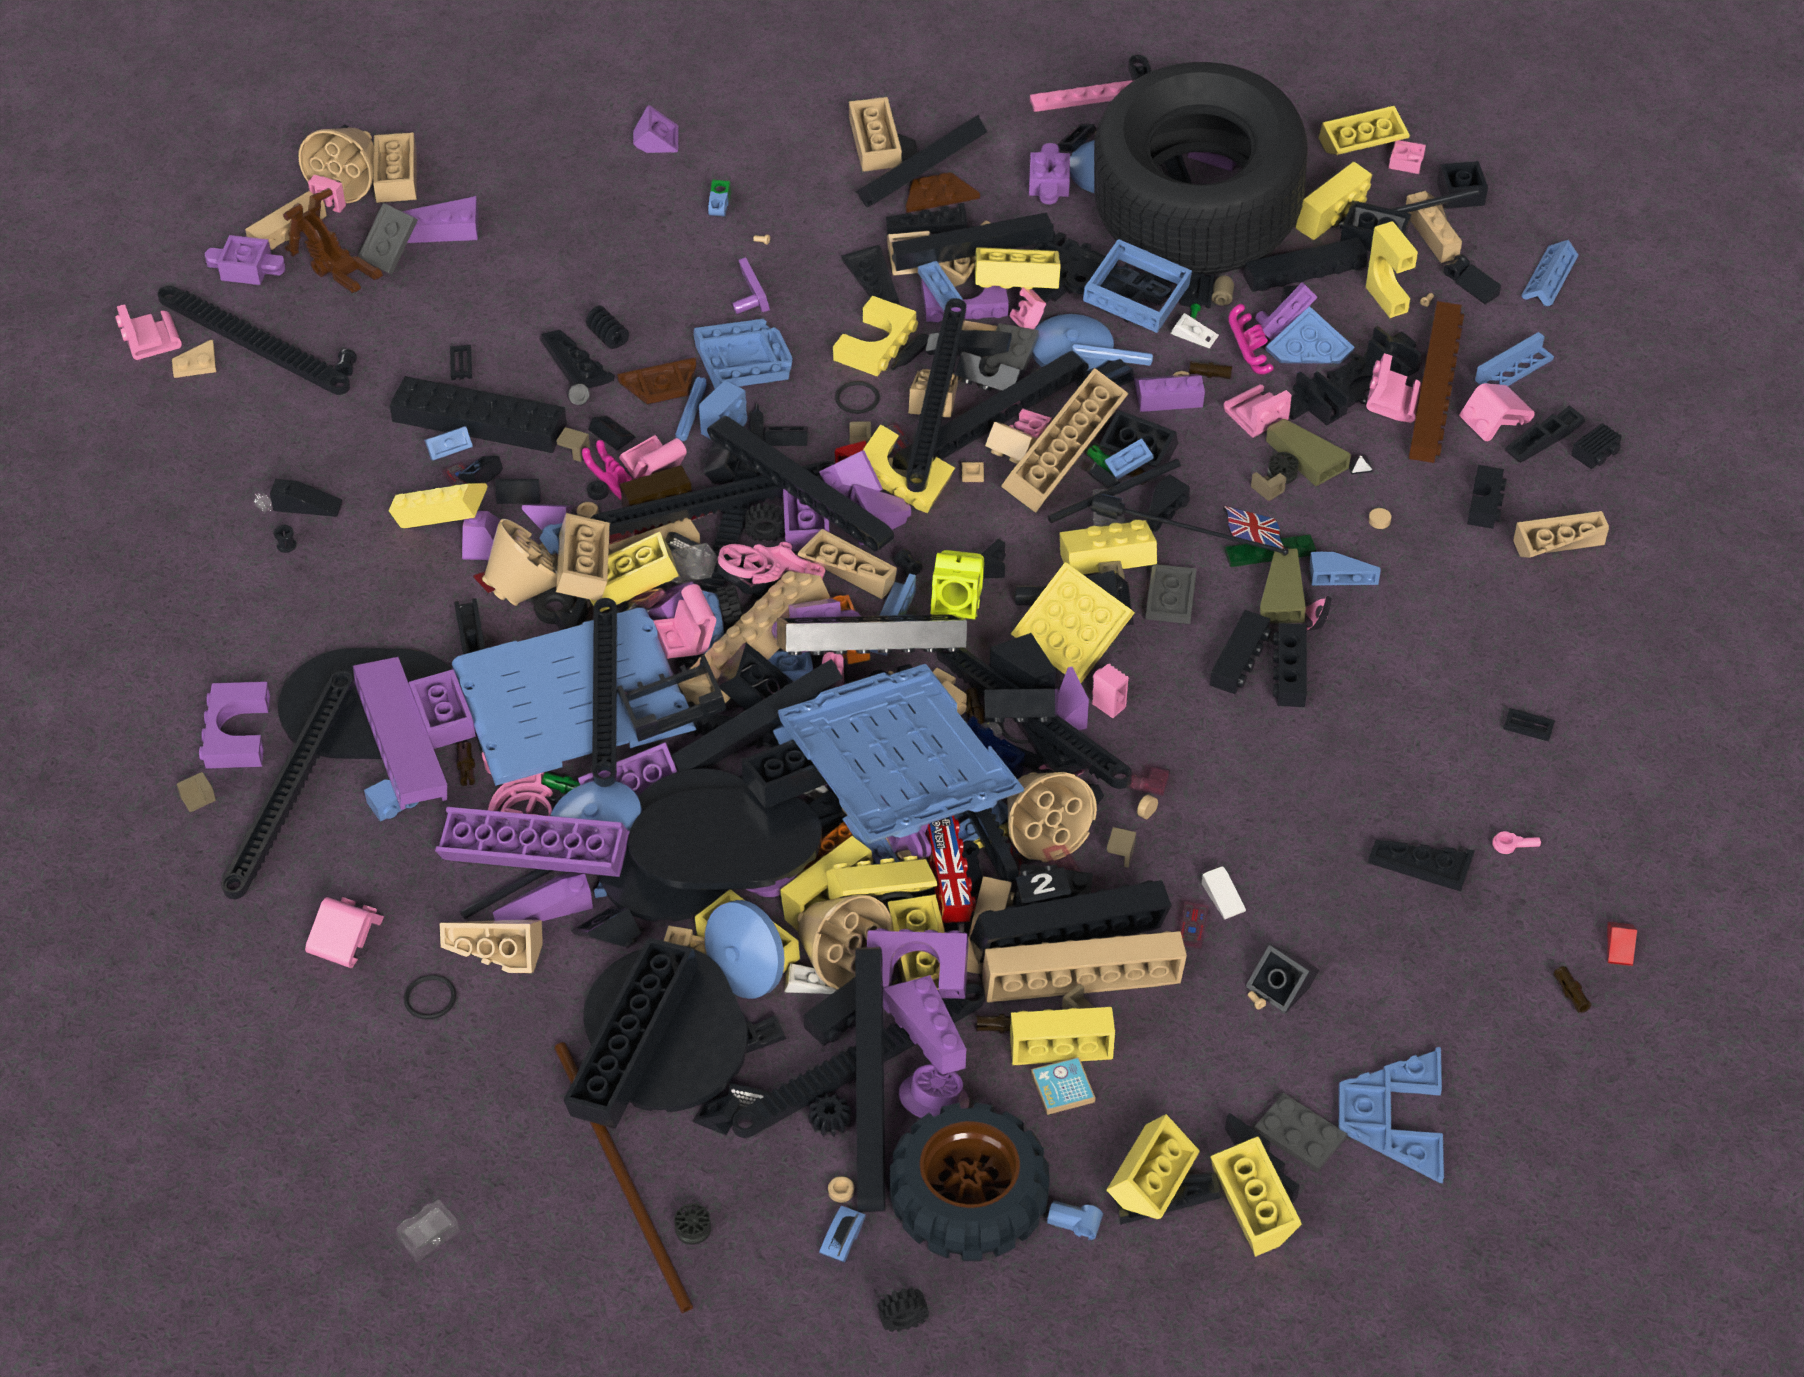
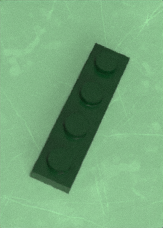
M1311 534L1280 539L1284 549L1285 547L1297 549L1298 557L1311 556V552H1316ZM1248 544L1225 547V554L1230 567L1271 562L1274 551Z

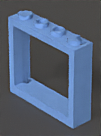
M1118 239L1086 284L1083 301L1158 333L1190 285L1192 270ZM1118 260H1122L1177 284V287L1160 312L1100 287Z

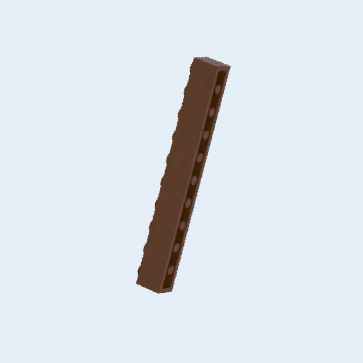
M1437 301L1409 454V459L1434 463L1435 456H1440L1442 444L1438 443V441H1443L1445 429L1441 428V426H1445L1447 414L1443 413V411L1448 412L1450 399H1446V397H1450L1452 385L1448 384V382L1453 383L1455 370H1451V368H1455L1457 356L1453 354H1458L1460 342L1456 340H1460L1462 328L1458 326H1462L1464 314L1461 313L1462 305L1441 301Z

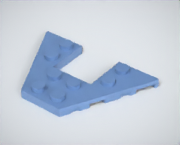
M1437 1047L1435 1051L1419 1057L1416 1055L1412 1056L1407 1061L1384 1066L1383 1070L1371 1074L1367 1072L1359 1075L1356 1079L1344 1080L1339 1082L1338 1088L1339 1129L1347 1133V1136L1439 1183H1443L1444 1179L1443 1133L1392 1130L1391 1092L1441 1095V1047Z

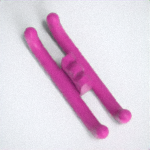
M1238 304L1231 310L1228 319L1243 357L1255 373L1259 375L1270 373L1273 370L1272 364L1260 366V364L1267 360V357L1263 354L1255 357L1253 352L1267 343L1262 326L1258 324L1244 331V325L1251 320L1252 316L1250 313H1246L1237 321V316L1245 309L1243 304Z
M598 440L596 448L599 456L605 462L606 472L594 462L590 449L587 447L583 448L582 456L587 467L601 481L605 482L608 488L622 501L620 484L634 479L608 454L604 441Z

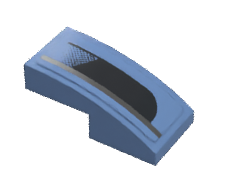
M841 1206L826 1234L819 1253L845 1263L853 1241L859 1235L866 1215Z

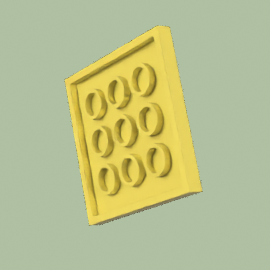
M1065 562L1012 631L1011 635L1018 638L1032 633L1052 665L1063 674H1066L1068 667H1073L1080 683H1082L1134 615V612Z

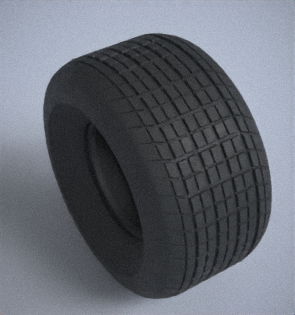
M1188 62L1166 66L1149 72L1128 84L1115 96L1100 119L1094 140L1095 202L1104 226L1115 241L1118 239L1192 270V273L1216 274L1242 268L1249 261L1263 258L1287 237L1297 222L1305 196L1308 154L1307 135L1303 121L1291 100L1277 86L1262 76L1237 66L1215 62ZM1207 152L1222 155L1233 160L1242 170L1221 182L1191 184L1170 178L1160 171L1158 167L1166 160L1180 154Z

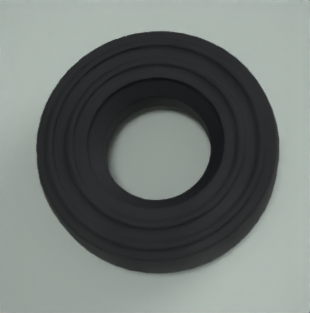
M556 588L539 594L534 602L537 618L547 624H556L554 611L547 610V604L553 601L563 604V607L558 611L569 613L571 606H575L572 595L558 593Z

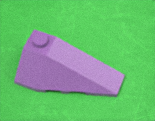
M666 743L617 762L616 782L631 788L638 797L651 784L663 777L676 773L677 770ZM601 771L598 775L605 778L610 776L611 773L609 771ZM589 773L579 777L580 785L594 781L593 774Z
M575 872L558 875L493 912L495 921H546L593 909L591 891L585 873Z

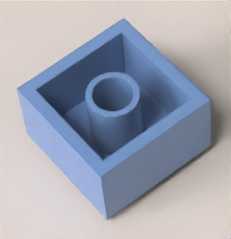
M724 380L699 404L702 435L710 438L707 428L724 415L730 417L741 426L745 425L747 422V402L744 389Z

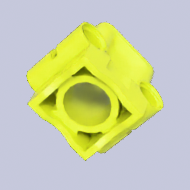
M950 550L937 553L932 582L931 614H956L962 618L975 619L978 616L977 609H979L984 573V557L981 554Z

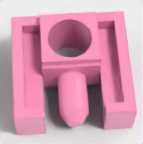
M1401 140L1395 141L1389 169L1419 174L1426 145Z
M313 175L308 181L310 192L313 194L327 188L332 190L333 195L322 201L325 202L327 207H331L333 205L332 200H334L335 208L333 211L340 213L346 206L342 183L317 175Z
M1022 287L1019 295L1024 296L1028 301H1020L1018 304L1020 310L1012 309L1009 316L1019 327L1035 329L1044 312L1043 309L1046 303L1033 289Z
M1022 409L1019 413V421L1015 422L1014 425H1010V427L1014 428L1015 426L1019 431H1024V433L1039 438L1052 422V418Z

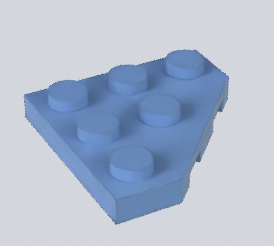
M1309 306L1271 341L1265 350L1280 363L1340 364L1354 351L1355 347Z

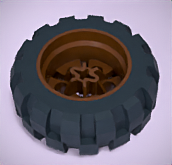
M974 1102V1108H961L960 1103L942 1106L940 1114L935 1117L929 1112L911 1126V1134L906 1132L901 1137L893 1152V1163L890 1166V1199L895 1216L903 1220V1229L918 1244L926 1240L929 1251L947 1259L950 1253L963 1255V1261H981L982 1254L993 1252L995 1258L1007 1253L1016 1247L1017 1238L1022 1242L1028 1239L1038 1227L1039 1217L1046 1211L1050 1177L1049 1162L1043 1157V1146L1030 1129L1024 1132V1123L1007 1111L1002 1115L994 1113L992 1105ZM981 1160L987 1161L984 1167L980 1163ZM952 1161L953 1169L946 1163ZM1009 1185L1008 1188H1000V1186Z

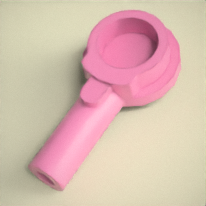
M1506 831L1499 832L1492 841L1494 849L1502 854L1512 853L1516 847H1540L1541 844L1539 837H1517L1514 833Z

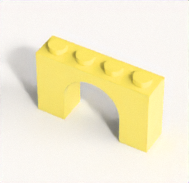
M1393 221L1374 227L1366 281L1367 290L1389 318L1407 313L1410 298L1398 284L1393 269L1396 273L1415 268L1418 254L1417 250Z
M872 296L863 307V322L887 331L889 335L880 341L866 342L842 334L833 346V360L878 377L881 371L887 369L890 359L897 356L900 346L906 344L909 334L916 331L918 321L916 320V311Z
M880 424L863 450L882 488L896 497L903 498L905 502L914 506L917 510L928 513L949 481L955 467L936 457L932 463L926 489L922 492L910 491L906 487V477L896 473L889 465L887 458L894 448L899 435ZM913 478L911 480L913 483L922 482L920 478Z

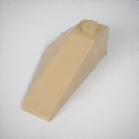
M542 920L441 922V948L466 957L471 954L482 958V963L489 965L493 962L502 965V970L509 973H533L543 945Z

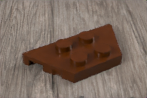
M951 172L913 179L906 203V213L980 199V193Z
M696 357L617 374L618 382L646 404L688 396L697 366Z

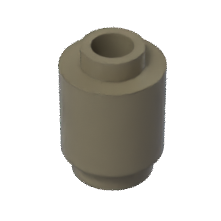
M1220 276L1215 280L1212 300L1215 304L1223 306L1229 305L1232 302L1234 283L1230 277Z

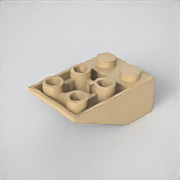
M929 369L917 371L910 388L908 414L920 415L931 371ZM954 373L952 374L943 417L951 418L959 379Z

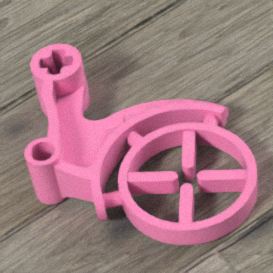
M780 542L779 546L765 547L757 544L753 548L741 544H729L720 549L718 563L725 571L739 577L753 578V584L775 581L785 571L821 576L822 580L825 574L823 566L795 555L792 552V545L788 542ZM727 554L733 559L727 561L724 555ZM741 554L747 555V556H745V559H744V565H743L744 568L738 567V566H740V563H741V560H742V559H741V557H742ZM758 561L762 567L758 568L752 563Z
M482 752L485 770L489 774H491L484 753ZM546 772L504 783L493 795L488 811H498L499 807L505 802L501 812L523 814L522 811L510 809V807L517 802L529 800L526 808L527 814H532L536 801H538L548 809V816H550L552 808L545 797H551L553 792L547 786L542 785V779Z

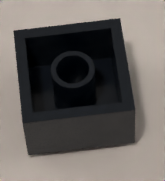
M1479 161L1440 164L1437 185L1441 196L1478 188L1480 196L1444 204L1446 209L1485 206L1488 185Z

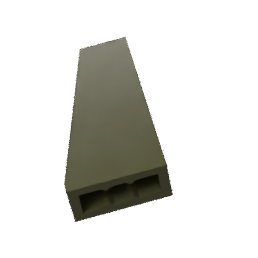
M1283 419L1268 427L1266 442L1278 453L1286 452L1294 455L1299 462L1298 471L1313 485L1318 486L1349 469L1350 453L1298 425Z
M1288 549L1289 553L1286 556H1283V553L1274 551L1260 605V615L1270 618V623L1305 622L1306 606L1297 549Z

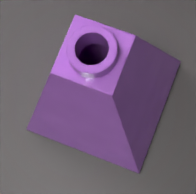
M853 485L850 500L886 523L892 530L906 523L907 517L911 516V507L905 503L903 498L860 485Z

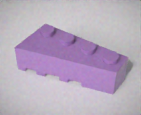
M476 196L402 211L418 219L407 243L478 240L479 212Z
M931 975L883 988V1008L887 1013H891L895 1017V1022L900 1028L903 1027L908 1032L913 1043L918 1044L922 1048L923 1054L941 1075L966 1068V1047Z

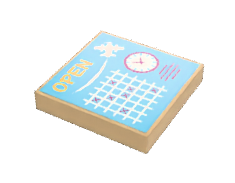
M1079 1057L1031 1069V1076L1047 1115L1095 1102L1094 1093Z

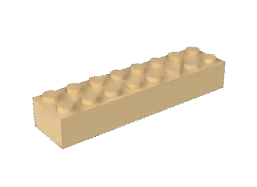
M1094 368L1012 470L1001 487L1036 513L1115 413L1128 393Z
M793 571L786 572L774 586L769 588L768 592L761 599L755 602L754 606L747 613L741 616V619L733 627L727 630L723 637L713 644L704 655L717 683L722 668L742 644L746 642L767 660L774 655L780 647L777 646V639L772 634V626L777 621V618H790V604L830 598L821 576ZM701 657L690 669L700 665ZM705 674L678 683L686 701H692L695 705L700 704L698 697L713 692ZM721 690L726 703L730 697Z
M1180 931L1124 937L1115 936L1103 939L1092 938L1081 941L1068 940L1059 943L1018 945L1005 948L994 947L992 949H985L982 983L987 1003L1062 996L1069 993L1079 984L1084 987V993L1181 983L1187 955Z

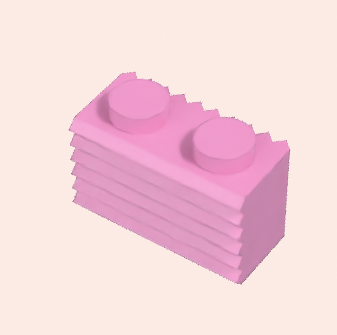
M1107 664L1102 669L1099 668L1093 675L1092 704L1114 718L1126 707L1128 676L1121 674V671L1114 669V666H1111V664Z

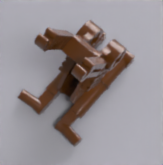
M327 188L310 196L308 211L303 213V206L297 203L283 214L286 221L290 220L289 245L285 246V250L287 252L290 251L292 257L299 253L300 232L303 231L308 238L304 242L307 244L306 247L309 248L310 256L314 259L311 261L313 271L320 277L331 272L334 281L348 289L351 293L359 291L361 287L357 281L352 280L346 275L358 269L373 280L381 278L383 274L379 268L373 267L360 257H351L347 249L343 250L338 245L339 241H337L336 234L328 231L324 222L320 219L321 200L333 195L332 190Z

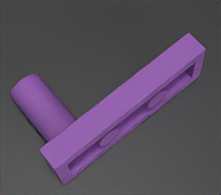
M746 257L738 260L741 272L753 295L732 303L736 314L757 306L760 307L762 312L770 310L767 297Z
M1301 283L1270 316L1265 311L1258 312L1256 321L1262 326L1265 335L1273 341L1316 300L1317 296L1304 283Z

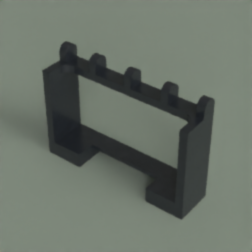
M705 655L700 656V665L687 670L685 665L681 666V673L667 678L664 677L663 673L659 674V681L643 686L641 681L637 682L638 688L628 692L623 690L622 685L617 687L618 695L638 742L726 710L723 694ZM706 675L713 692L698 697L700 704L658 720L654 714L636 720L629 701L694 677Z

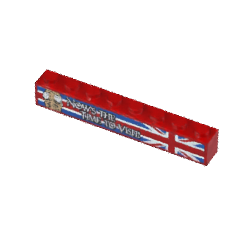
M954 815L929 823L925 832V836L931 845V855L928 856L930 869L937 881V886L934 887L942 923L970 921L972 911L976 910L975 897H971L970 894L972 889L971 878L966 875L968 868L967 859L962 856L963 840L958 837L959 820L955 819Z

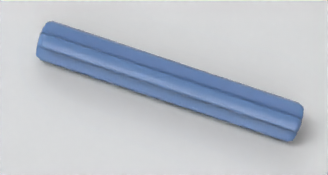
M1074 343L1071 351L1076 352L1080 357L1111 361L1122 359L1126 363L1151 365L1153 361V355L1145 352Z
M697 377L695 379L675 433L676 438L681 441L687 440L707 385L705 378Z

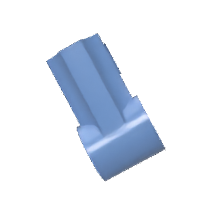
M1053 1201L1049 1210L1047 1224L1072 1230L1078 1237L1083 1235L1089 1237L1088 1240H1093L1096 1238L1103 1212L1092 1205H1083L1079 1208Z

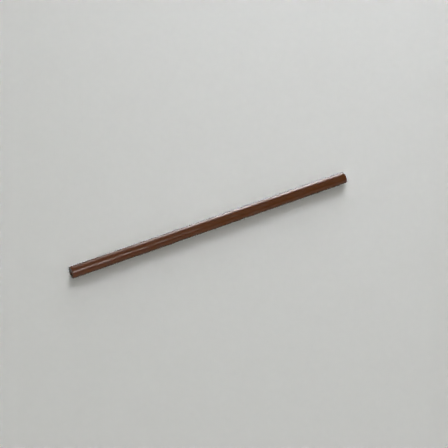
M561 1042L554 1049L572 1084L579 1070L566 1043ZM590 1122L681 1313L692 1310L693 1305L607 1127Z

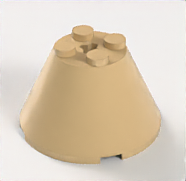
M357 128L322 129L308 135L299 149V164L307 182L313 175L336 180V182L342 183L345 203L360 200L369 191L373 181L374 145L371 135L367 131Z
M501 519L497 526L487 568L482 580L495 588L494 594L501 600L507 598L510 603L517 606L519 603L557 586L558 556L556 554L551 555L543 543L539 545L530 538L532 533L508 519Z
M1032 772L1020 777L1018 781L1023 786L1024 791L1007 797L1008 829L1014 847L1026 858L1041 860L1042 862L1056 861L1073 853L1087 839L1090 834L1088 830L1092 820L1096 819L1097 806L1092 789L1078 776L1065 772Z
M866 894L817 902L806 911H802L798 916L799 938L816 973L825 984L837 990L856 977L855 950L856 948L867 947L868 931H874L878 928L893 931L892 919L886 906L881 901Z

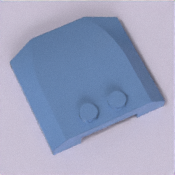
M764 319L694 328L696 349L715 389L724 380L736 386H746L789 379L793 358L780 331L775 327H768Z

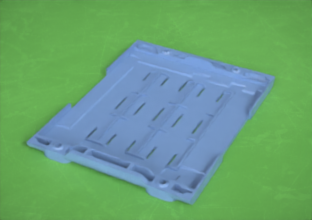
M635 608L617 613V687L622 685L623 690L628 692L638 688L637 682L641 681L643 686L659 681V674L663 673L665 678L673 676L659 641L656 626L649 617L645 608ZM594 620L583 622V625L519 642L513 641L464 654L452 661L454 672L473 718L474 728L495 786L563 767V761L592 753ZM678 684L629 701L636 720L654 714L658 720L689 708L684 695L680 692ZM617 692V746L629 743L630 748L696 730L694 723L691 722L638 742Z
M926 664L891 675L883 672L823 691L815 699L778 710L780 721L806 758L813 762L839 798V804L868 843H873L890 836L905 837L917 833L923 825L968 810L979 812L991 808L997 804L998 800L1024 791L1023 786L993 748L988 746L987 750L957 712L956 701Z

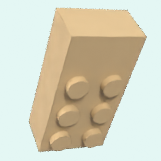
M888 98L849 102V120L862 171L893 168L901 163V147Z
M414 133L374 135L373 185L376 203L416 200L417 160Z
M566 513L559 533L556 592L595 601L602 598L608 579L610 523Z

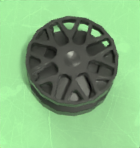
M1275 453L1269 458L1267 475L1269 478H1273L1281 473L1286 477V484H1290L1297 478L1299 462L1290 453Z
M695 1203L686 1204L676 1212L674 1216L675 1233L680 1241L685 1244L695 1245L704 1242L709 1237L711 1221L710 1214L705 1207Z

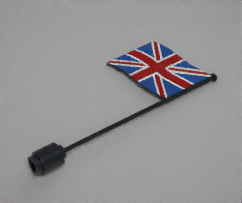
M1101 493V495L1095 494L1091 511L1103 517L1117 520L1118 516L1122 517L1123 513L1283 553V556L1289 553L1288 548L1285 547L1284 549L1280 540L1279 525L1274 518L1224 506L1223 509L1228 517V530L1230 532V535L1126 509L1125 504L1122 503V498Z

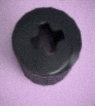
M596 306L589 312L586 318V326L608 348H618L628 341L629 331L605 307Z

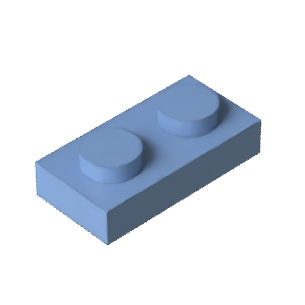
M466 426L425 439L431 460L473 447Z
M1141 438L1106 459L1105 464L1118 480L1152 460L1153 454Z

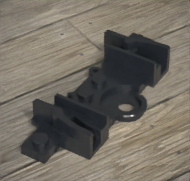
M1053 231V241L1036 244L1032 250L1058 251L1060 273H1067L1066 278H1064L1065 287L1071 292L1084 294L1086 284L1106 256L1096 251H1091V245L1088 243H1083L1080 247L1078 242L1070 238L1065 242L1066 234L1059 232L1055 235V231ZM1118 261L1100 286L1123 297L1126 295L1137 303L1142 304L1144 298L1158 306H1161L1172 293L1171 288L1155 281L1153 275L1144 272L1140 276V273L1129 268L1128 264H1125L1123 267L1117 266ZM1083 276L1086 278V281L1078 282L1075 280V277Z
M1376 326L1373 331V337L1369 340L1368 350L1364 353L1363 358L1357 354L1352 355L1351 363H1347L1334 372L1328 371L1327 378L1318 371L1314 373V378L1309 379L1301 371L1298 372L1295 385H1293V391L1296 394L1291 397L1289 418L1294 420L1309 411L1327 426L1347 414V409L1355 403L1360 402L1367 405L1368 397L1363 393L1370 390L1369 386L1373 376L1374 365L1377 360H1381L1384 353L1392 356L1390 371L1407 377L1419 371L1421 353L1415 349L1416 342L1402 331L1392 337L1379 326ZM1332 409L1336 412V415L1331 417Z

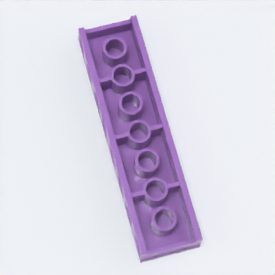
M395 657L354 665V684L400 809H405L406 804L440 797L442 801L447 800L445 777L399 658Z
M455 807L446 808L448 813L440 845L436 846L435 849L442 859L620 877L630 833L621 822Z

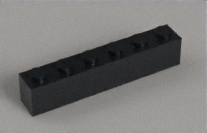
M1359 237L1249 261L1245 263L1244 278L1252 292L1265 291L1268 288L1283 287L1287 284L1304 282L1313 278H1322L1331 274H1341L1354 269L1359 270L1366 267L1368 252Z

